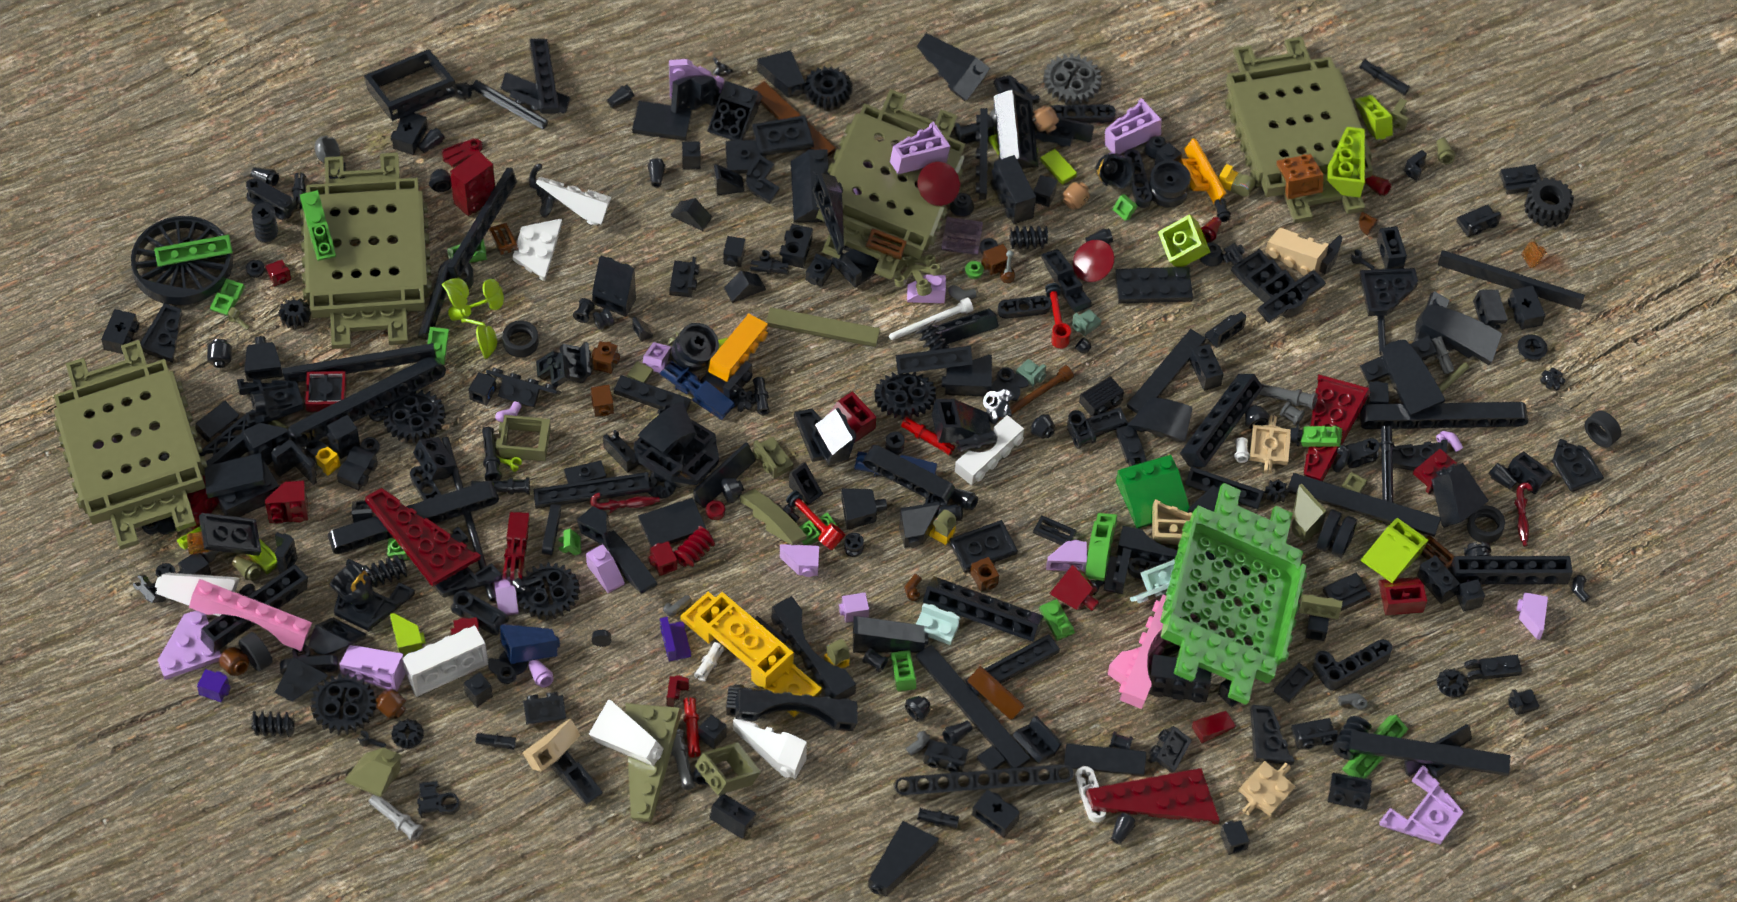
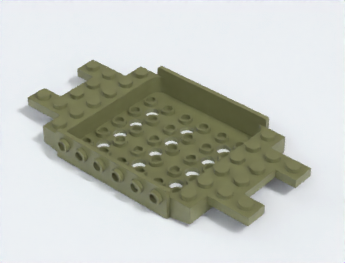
M1302 36L1285 39L1284 45L1287 54L1256 59L1251 45L1234 48L1233 54L1240 72L1227 74L1228 96L1225 99V106L1230 111V121L1235 125V135L1240 139L1241 152L1245 153V163L1251 170L1250 177L1254 179L1256 187H1260L1262 184L1266 197L1284 194L1294 224L1312 221L1313 216L1309 205L1342 200L1346 214L1363 212L1365 205L1362 197L1341 195L1328 182V164L1337 149L1332 147L1331 144L1333 142H1340L1346 127L1362 129L1340 68L1335 67L1331 57L1311 60ZM1312 85H1317L1318 87H1320V90L1313 91L1310 87ZM1300 88L1303 90V93L1296 94L1293 92V89ZM1282 91L1286 96L1278 97L1276 92ZM1260 94H1265L1269 98L1267 100H1261L1258 96ZM1327 113L1331 118L1325 120L1321 117V114ZM1310 116L1314 121L1307 123L1303 118ZM1288 119H1292L1296 122V124L1294 126H1290L1286 123V121ZM1275 122L1279 127L1273 129L1269 127V123ZM1365 138L1366 179L1372 176L1373 169L1370 162L1372 160L1371 151ZM1320 145L1324 147V150L1316 151L1314 146ZM1303 148L1307 151L1306 155H1312L1323 173V192L1287 199L1286 180L1277 166V161L1285 158L1281 157L1279 152L1286 151L1289 153V156L1286 158L1301 156L1302 154L1297 153L1296 150Z
M892 89L888 93L882 110L864 103L860 114H855L852 123H848L845 129L846 137L842 136L839 144L841 149L836 150L833 158L836 161L835 163L831 162L828 173L836 176L837 181L843 187L844 246L878 258L879 262L874 273L892 280L900 259L865 247L872 228L906 240L907 243L903 253L920 259L923 250L927 251L929 245H934L937 235H934L935 231L939 232L942 222L939 220L940 218L944 219L948 210L945 208V205L935 206L925 201L919 189L915 186L923 168L902 174L896 172L890 163L893 149L891 143H899L909 136L913 137L917 134V131L928 128L929 124L934 122L950 145L948 159L945 163L955 169L959 179L964 170L960 167L964 160L962 152L966 145L949 138L957 115L941 109L936 122L902 109L907 95ZM880 135L884 138V141L878 142L874 136ZM870 162L873 167L866 168L863 163ZM883 168L888 169L890 174L884 175L880 170ZM903 175L907 178V181L901 182L897 177ZM858 188L861 190L862 194L855 195L852 192V189ZM875 195L879 198V201L873 202L869 199V196ZM893 202L896 208L890 209L886 203ZM819 209L816 218L824 221L821 211ZM910 209L914 214L908 216L904 213V210ZM829 234L822 252L839 259L841 255L837 254ZM873 235V237L878 238V239H880V240L887 241V242H889V243H891V244H894V245H896V246H899V247L902 246V245L897 244V243H895V242H892V241H890V240H887V239H884V238H882V237Z
M399 153L380 154L381 169L344 171L343 156L324 157L325 184L306 185V193L318 190L332 242L337 240L342 245L334 248L336 257L317 261L303 210H300L301 221L304 223V226H301V236L304 237V241H301L302 252L305 253V257H302V267L305 268V273H302L303 284H306V288H303V299L307 300L310 306L312 318L330 317L332 349L351 348L350 332L388 329L389 345L408 344L407 312L425 311V298H429V291H432V282L428 280V275H431V265L427 264V260H430V248L426 249V244H430L429 233H425V229L429 228L428 217L424 215V213H428L427 202L423 201L422 191H419L418 178L400 179ZM329 176H338L339 179H329ZM388 206H395L397 210L389 213L386 211V208ZM370 207H376L378 209L377 213L370 214L367 212V210ZM357 208L359 213L357 215H350L349 210ZM337 209L341 213L334 217L330 215V212ZM390 237H396L398 238V242L395 244L388 243V239ZM372 238L379 239V243L377 245H371L369 244V240ZM358 239L361 243L354 247L350 245V242ZM392 268L400 270L399 274L395 276L390 275L389 271ZM377 269L381 274L373 277L370 275V272ZM354 271H360L362 273V275L359 278H353L351 276L352 272ZM335 272H341L343 277L341 279H334L332 275Z
M140 340L121 345L125 361L91 372L88 371L84 358L65 363L73 389L54 395L57 406L56 409H53L57 420L54 424L57 432L61 434L58 438L61 447L65 448L63 452L66 463L69 462L70 465L67 469L70 478L74 479V482L71 483L74 492L78 493L76 498L79 509L83 508L85 514H88L92 525L111 519L120 550L139 544L135 528L173 516L177 531L196 526L187 494L206 488L202 476L205 475L204 467H207L205 457H200L199 454L203 450L200 442L195 441V437H198L195 426L190 424V422H193L191 412H186V407L189 406L186 397L181 395V392H184L181 381H176L174 373L169 371L165 359L147 365ZM144 393L151 394L148 400H141V396ZM126 399L133 401L130 406H123L122 402ZM107 405L114 406L111 412L106 413L103 411ZM94 411V417L90 419L85 418L87 412ZM153 423L160 424L158 430H150V426ZM140 429L142 432L139 436H131L133 430ZM117 435L123 436L122 441L119 443L112 441ZM98 441L104 442V446L100 449L93 447ZM164 453L170 455L166 461L159 460L160 455ZM143 460L151 461L148 467L140 466ZM125 466L132 467V470L129 473L121 472L122 468ZM106 472L113 473L112 478L108 480L102 477Z

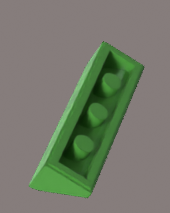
M229 235L154 248L158 267L232 253Z
M1391 715L1384 720L1373 734L1401 738L1408 731V728L1397 715ZM1357 753V755L1353 756V760H1349L1342 770L1349 776L1366 779L1384 757Z

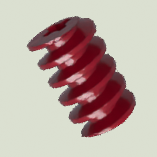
M699 526L698 530H695L693 535H690L688 540H685L683 545H680L678 550L674 551L677 562L683 567L688 565L693 568L695 566L693 561L699 562V556L704 557V551L709 552V546L714 547L715 542L711 534L704 527Z

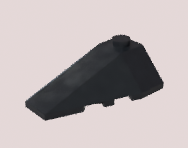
M928 33L924 34L916 46L926 60L938 70L937 74L940 78L943 77L948 83L947 87L965 102L990 69V67L975 56Z

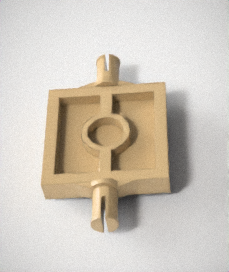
M1270 415L1268 425H1253L1249 461L1265 463V474H1267V470L1268 474L1272 473V464L1288 465L1291 430L1276 426L1277 417L1275 415L1274 418L1273 415Z
M1264 761L1238 790L1249 801L1245 808L1242 809L1244 813L1246 812V815H1250L1257 808L1270 817L1291 794L1296 786L1285 777L1286 773L1291 770L1290 765L1287 767L1288 764L1284 763L1279 770H1276Z

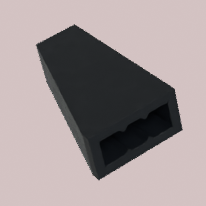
M854 616L853 653H866L870 648H874L876 653H893L910 650V652H920L924 649L925 645H928V633L924 632V625Z
M902 821L870 875L868 888L874 894H881L886 897L937 850L939 838Z

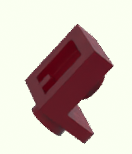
M282 259L265 265V270L274 287L291 280L290 270L285 266Z
M681 675L669 677L666 706H675V700L680 698V690L689 691V678Z

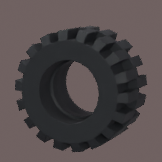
M1555 178L1538 179L1529 188L1524 204L1525 213H1528L1529 219H1533L1532 222L1535 224L1539 223V226L1547 225V227H1551L1554 225V227H1557L1559 223L1563 224L1569 217L1574 202L1572 190L1568 189L1566 183L1563 184L1561 180L1556 181ZM1543 200L1551 201L1555 203V205L1547 204Z

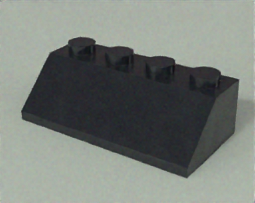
M1014 90L994 95L995 123L998 131L997 142L1000 150L999 159L1015 155L1021 168L1039 167L1035 125L1032 121V99Z
M827 149L808 150L790 161L794 223L825 222L816 218L819 207H817L818 204L812 189L817 174L829 175Z

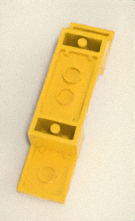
M707 592L680 616V620L708 644L716 638L751 669V681L757 686L773 691V693L790 692L793 695L809 694L812 697H817L822 692V688L793 664L794 652L723 592L717 597ZM787 711L793 717L800 713L798 711Z

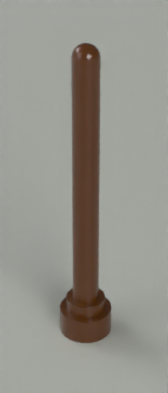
M1067 365L1060 368L1057 376L1010 407L1012 414L1058 383L1068 382L1073 379L1074 374Z

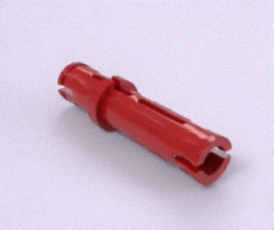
M909 417L904 419L906 422H902L901 427L913 433L917 439H923L948 456L952 454L951 450L954 451L956 447L954 444L938 443L937 435L926 429L925 425H919L909 419Z
M690 697V702H688V698L683 700L685 709L683 720L686 723L688 756L694 758V752L697 757L701 755L698 732L699 715L696 711V699Z

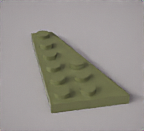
M625 703L626 714L663 748L662 755L654 766L628 756L631 818L634 821L652 822L682 710L675 707Z

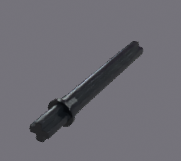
M1382 426L1381 442L1379 443L1382 453V500L1394 503L1393 447L1395 443L1392 442V427ZM1383 521V524H1384V525H1390V524H1391V523H1387V522H1384V521Z

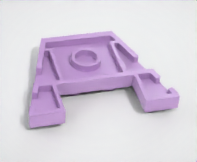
M1422 765L1413 777L1412 782L1428 792L1426 797L1409 819L1404 818L1390 808L1381 819L1379 825L1441 845L1462 817L1463 811L1449 794L1441 789L1438 781L1430 776L1428 769Z

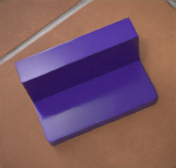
M668 617L660 618V630L668 661L691 657L684 623L669 624Z

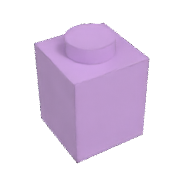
M865 592L842 596L839 612L840 616H844L845 623L853 622L854 616L869 618V606Z

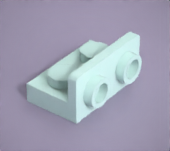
M924 603L916 624L924 625V632L928 633V637L951 645L959 628L960 617L953 612H946L935 605Z

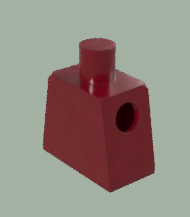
M1072 565L1049 593L1076 610H1081L1085 605L1089 610L1094 611L1099 605V602L1092 597L1097 588L1077 565Z

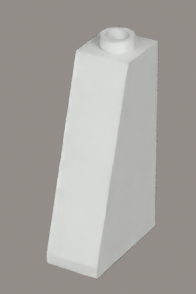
M165 573L159 576L156 581V594L189 605L199 579L235 592L240 578Z
M610 700L607 701L589 733L596 743L652 766L655 765L662 755V746Z

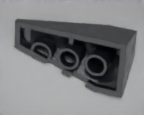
M819 173L817 174L812 191L837 254L841 255L844 248L843 187L837 181L836 176Z

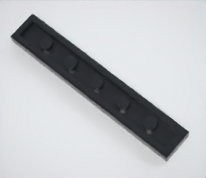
M529 39L541 114H559L548 39Z
M1190 328L1127 403V408L1137 413L1144 407L1149 398H1158L1189 362L1192 348L1202 346L1206 338Z
M645 472L536 488L533 491L535 507L538 509L550 507L551 504L565 505L591 501V497L596 493H600V498L597 500L651 492L649 473Z

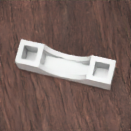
M1008 415L994 426L996 436L993 438H996L997 441L992 449L986 452L968 450L956 461L955 473L970 485H973L976 481H981L989 469H994L1002 457L1006 458L1014 446H1019L1022 443L1024 428Z

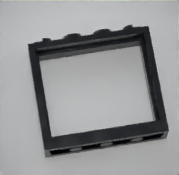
M430 49L364 75L367 90L391 121L458 95L454 78ZM428 67H432L442 79V81L393 101H390L380 89L381 86Z

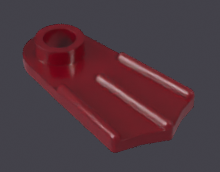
M474 138L442 149L443 162L451 167H455L477 151H481L483 144L479 139Z

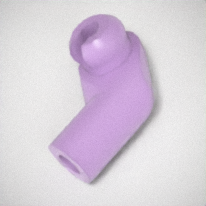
M513 402L510 409L496 413V420L503 422L504 415L517 416L522 405L518 402Z
M1442 431L1436 436L1437 442L1448 439L1447 443L1451 444L1455 452L1464 448L1454 433Z

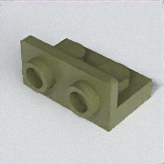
M774 437L762 443H759L758 440L754 441V449L752 451L755 458L761 460L766 473H770L774 479L793 469L794 464Z
M1303 594L1299 613L1339 619L1342 601L1335 598H1322L1316 595Z

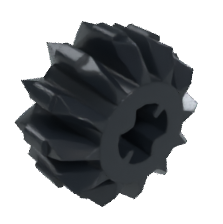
M293 297L292 301L286 299L285 304H281L278 314L281 323L286 324L288 329L292 326L297 329V326L300 325L304 328V323H309L311 311L309 304L303 302L302 298L296 300Z

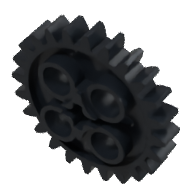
M892 372V377L885 375V380L880 379V384H876V389L874 390L877 408L881 407V412L887 411V416L893 413L894 418L898 415H901V419H904L905 416L911 419L912 415L919 417L920 412L926 414V409L931 410V405H934V400H936V388L933 387V382H929V377L923 379V374L917 376L916 372L898 375Z
M423 389L419 393L415 391L387 405L388 408H384L383 421L387 432H391L392 437L397 436L398 441L405 438V443L409 439H412L413 443H415L418 438L423 439L425 436L430 438L431 433L436 435V429L441 430V424H445L444 418H446L441 399H437L436 394L431 396L430 391L424 394Z
M548 562L546 567L540 563L538 569L532 566V572L525 571L526 576H522L523 582L539 576L542 580L527 586L523 593L516 591L517 602H519L520 608L524 609L525 614L530 612L531 617L537 614L538 620L542 616H545L546 620H548L551 615L556 619V614L559 613L561 616H564V610L570 612V606H576L575 600H579L580 588L576 574H572L571 569L566 570L565 565L559 568L557 562L554 566H551L550 562ZM543 578L547 579L553 604H549Z
M339 673L338 679H335L333 676H331L330 682L324 679V686L317 685L318 691H313L315 698H311L312 705L310 706L311 712H313V719H316L317 725L322 724L323 730L329 727L330 733L337 730L338 735H340L342 730H345L346 735H348L350 729L356 733L357 726L363 729V722L369 724V717H374V712L372 711L376 710L374 690L371 689L369 683L365 684L364 678L358 681L357 675L351 679L349 673L346 674L345 678H342V675ZM347 689L346 695H345L346 702H344V706H343V700H344V695H343V694H344V690ZM352 695H359L356 698L351 697ZM341 706L344 707V708H343V713H344V714H343V718H342V719H340L341 713H342V711H341ZM332 710L336 711V712L333 713V714H329V713H328L329 711H332ZM351 712H355V713H356V714H354V715H348V714L351 713Z

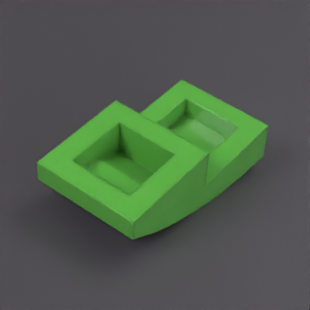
M226 278L220 293L217 292L210 310L228 316L229 310L238 302L245 288L244 284Z

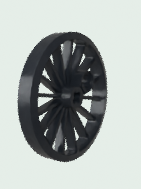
M175 216L163 219L148 227L138 237L133 246L131 269L136 285L151 299L169 305L194 304L211 297L223 287L226 278H229L233 268V253L160 266L141 276L139 275L138 269L157 266L156 260L138 262L140 255L156 258L155 251L144 248L148 243L157 248L163 247V244L154 240L160 234L164 236L169 245L174 244L166 232L177 229L178 244L195 241L192 239L195 229L204 231L197 240L206 239L210 234L214 237L225 235L215 224L199 217ZM181 228H191L188 237L181 239ZM226 257L225 264L203 261ZM198 266L222 270V272L216 278ZM191 269L209 279L212 283L203 288ZM166 271L156 282L148 280ZM174 272L170 285L163 284ZM188 272L198 289L186 288L185 273ZM179 273H182L183 288L174 286Z

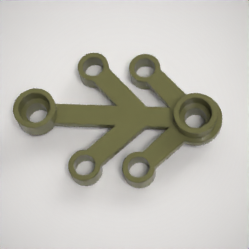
M903 253L893 275L895 277V285L897 287L905 286L906 281L913 275L917 282L916 289L918 295L926 296L932 292L931 283L924 279L920 272L929 273L933 276L941 274V266L936 264L935 255L929 254L917 259ZM915 263H922V264H925L926 266L917 265V264H915ZM908 267L906 271L901 275V271L903 270V268Z

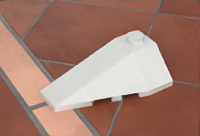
M543 177L537 179L536 184L583 219H586L589 224H602L611 197L591 190L581 192L582 190L576 186H567L566 188L561 182Z

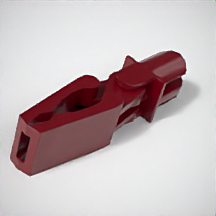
M510 512L506 536L507 548L504 554L503 579L507 580L508 568H511V580H515L516 569H518V578L522 579L528 541L529 513Z

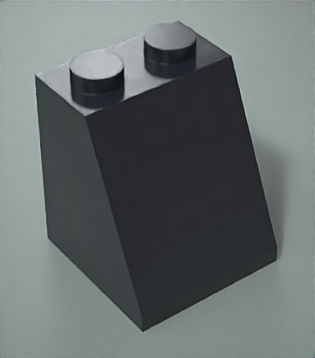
M1453 463L1448 467L1444 466L1436 472L1437 476L1431 479L1443 528L1464 521L1489 501L1464 463L1457 465Z

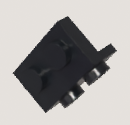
M584 342L581 347L562 344L560 353L566 355L569 361V381L584 383L592 373L589 343Z
M1037 716L1033 717L1028 725L1017 729L1013 734L1015 739L1038 763L1054 757L1062 745V742Z

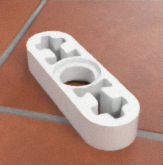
M1081 767L1076 772V783L1088 818L1093 822H1101L1105 819L1106 812L1101 811L1100 815H1097L1091 809L1088 797L1085 795L1087 789L1099 787L1094 771L1089 767ZM1082 774H1085V776L1088 777V785H1086L1085 778L1082 777Z

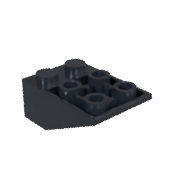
M725 80L707 132L733 141L743 140L758 111L763 95L759 91Z
M600 255L592 291V301L594 304L627 317L636 301L635 268L628 264L617 262L610 257Z
M956 399L935 400L931 415L938 443H956L957 440L972 437L973 434L981 435L992 431L987 412Z

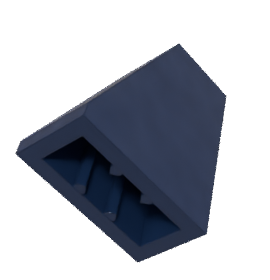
M500 625V642L511 664L557 656L560 640L558 636H555L552 629Z

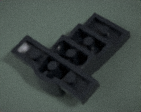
M1260 248L1231 268L1233 274L1263 302L1257 311L1269 324L1281 315L1289 318L1299 314L1304 309L1308 297L1326 284L1315 270H1312L1295 282L1286 269L1283 271L1274 259L1269 260Z
M1433 291L1430 294L1426 308L1416 320V335L1413 342L1429 336L1431 340L1442 336L1448 351L1455 349L1467 358L1474 356L1487 365L1491 364L1502 333L1470 316L1448 309L1447 306L1450 300Z
M1429 336L1410 344L1407 340L1390 342L1381 350L1380 357L1360 365V369L1368 384L1389 375L1392 385L1396 389L1401 402L1404 403L1410 417L1445 402L1441 390L1422 361L1437 353Z

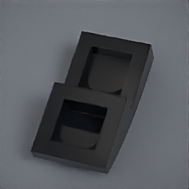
M1341 235L1329 244L1327 255L1321 262L1320 272L1324 275L1330 271L1338 258L1342 243Z

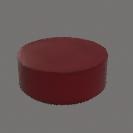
M718 500L709 502L706 506V515L711 520L722 519L725 516V505Z

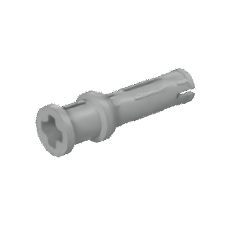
M373 795L370 798L369 804L391 820L398 831H403L408 835L410 841L416 840L421 835L423 826L413 822L409 815L402 814L382 797Z

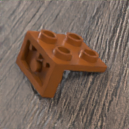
M1311 154L1277 161V166L1286 180L1287 199L1323 192V173Z

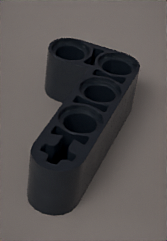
M1385 639L1378 640L1338 663L1329 652L1319 651L1315 655L1312 666L1313 671L1327 689L1332 691L1338 690L1387 663L1392 652V644Z

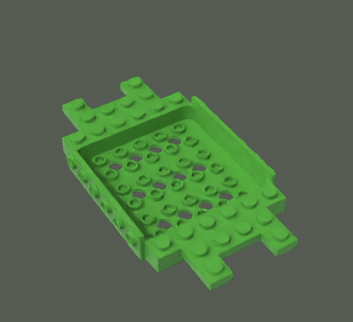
M1223 483L1220 486L1214 512L1198 505L1193 511L1190 521H1186L1183 526L1174 568L1170 576V584L1162 608L1163 611L1160 622L1163 623L1161 638L1181 646L1174 671L1175 675L1193 681L1197 668H1203L1231 680L1228 697L1246 705L1250 700L1254 679L1268 684L1275 677L1277 667L1288 658L1289 651L1287 649L1293 638L1291 631L1296 624V619L1294 618L1300 607L1298 600L1303 593V588L1301 587L1307 573L1305 572L1306 565L1302 564L1300 566L1303 551L1286 544L1293 513L1275 506L1272 509L1269 520L1237 506L1241 490ZM1211 552L1215 559L1209 560L1205 553ZM1224 559H1227L1232 563L1231 568H1228L1224 565ZM1241 567L1247 568L1250 575H1244ZM1258 575H1264L1267 583H1262ZM1198 583L1205 584L1207 591L1200 590ZM1217 590L1223 592L1225 598H1218L1215 592ZM1233 598L1240 599L1242 606H1236ZM1251 606L1258 607L1260 614L1253 613ZM1190 614L1197 615L1199 618V622H1193L1190 618ZM1208 622L1215 623L1217 630H1211ZM1227 629L1232 630L1234 632V638H1230L1227 636ZM1243 638H1250L1252 646L1246 645Z

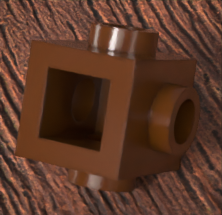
M599 341L597 348L594 347L592 352L593 370L612 374L615 364L618 365L620 360L618 345Z

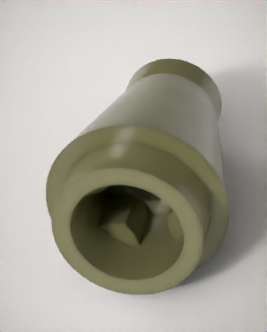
M1440 138L1436 142L1438 160L1444 165L1451 164L1455 159V152L1447 142V139Z
M236 556L232 561V565L246 580L255 581L261 574V568L255 562L240 556Z

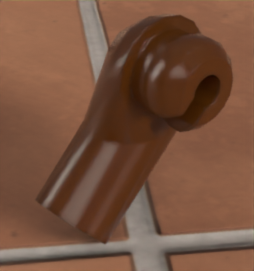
M914 574L904 586L906 596L911 601H916L920 597V592L917 591L916 587L922 581V578L918 574Z

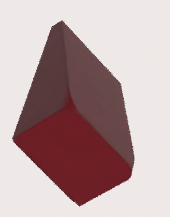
M1226 710L1198 719L1192 724V729L1201 743L1236 728L1235 723Z

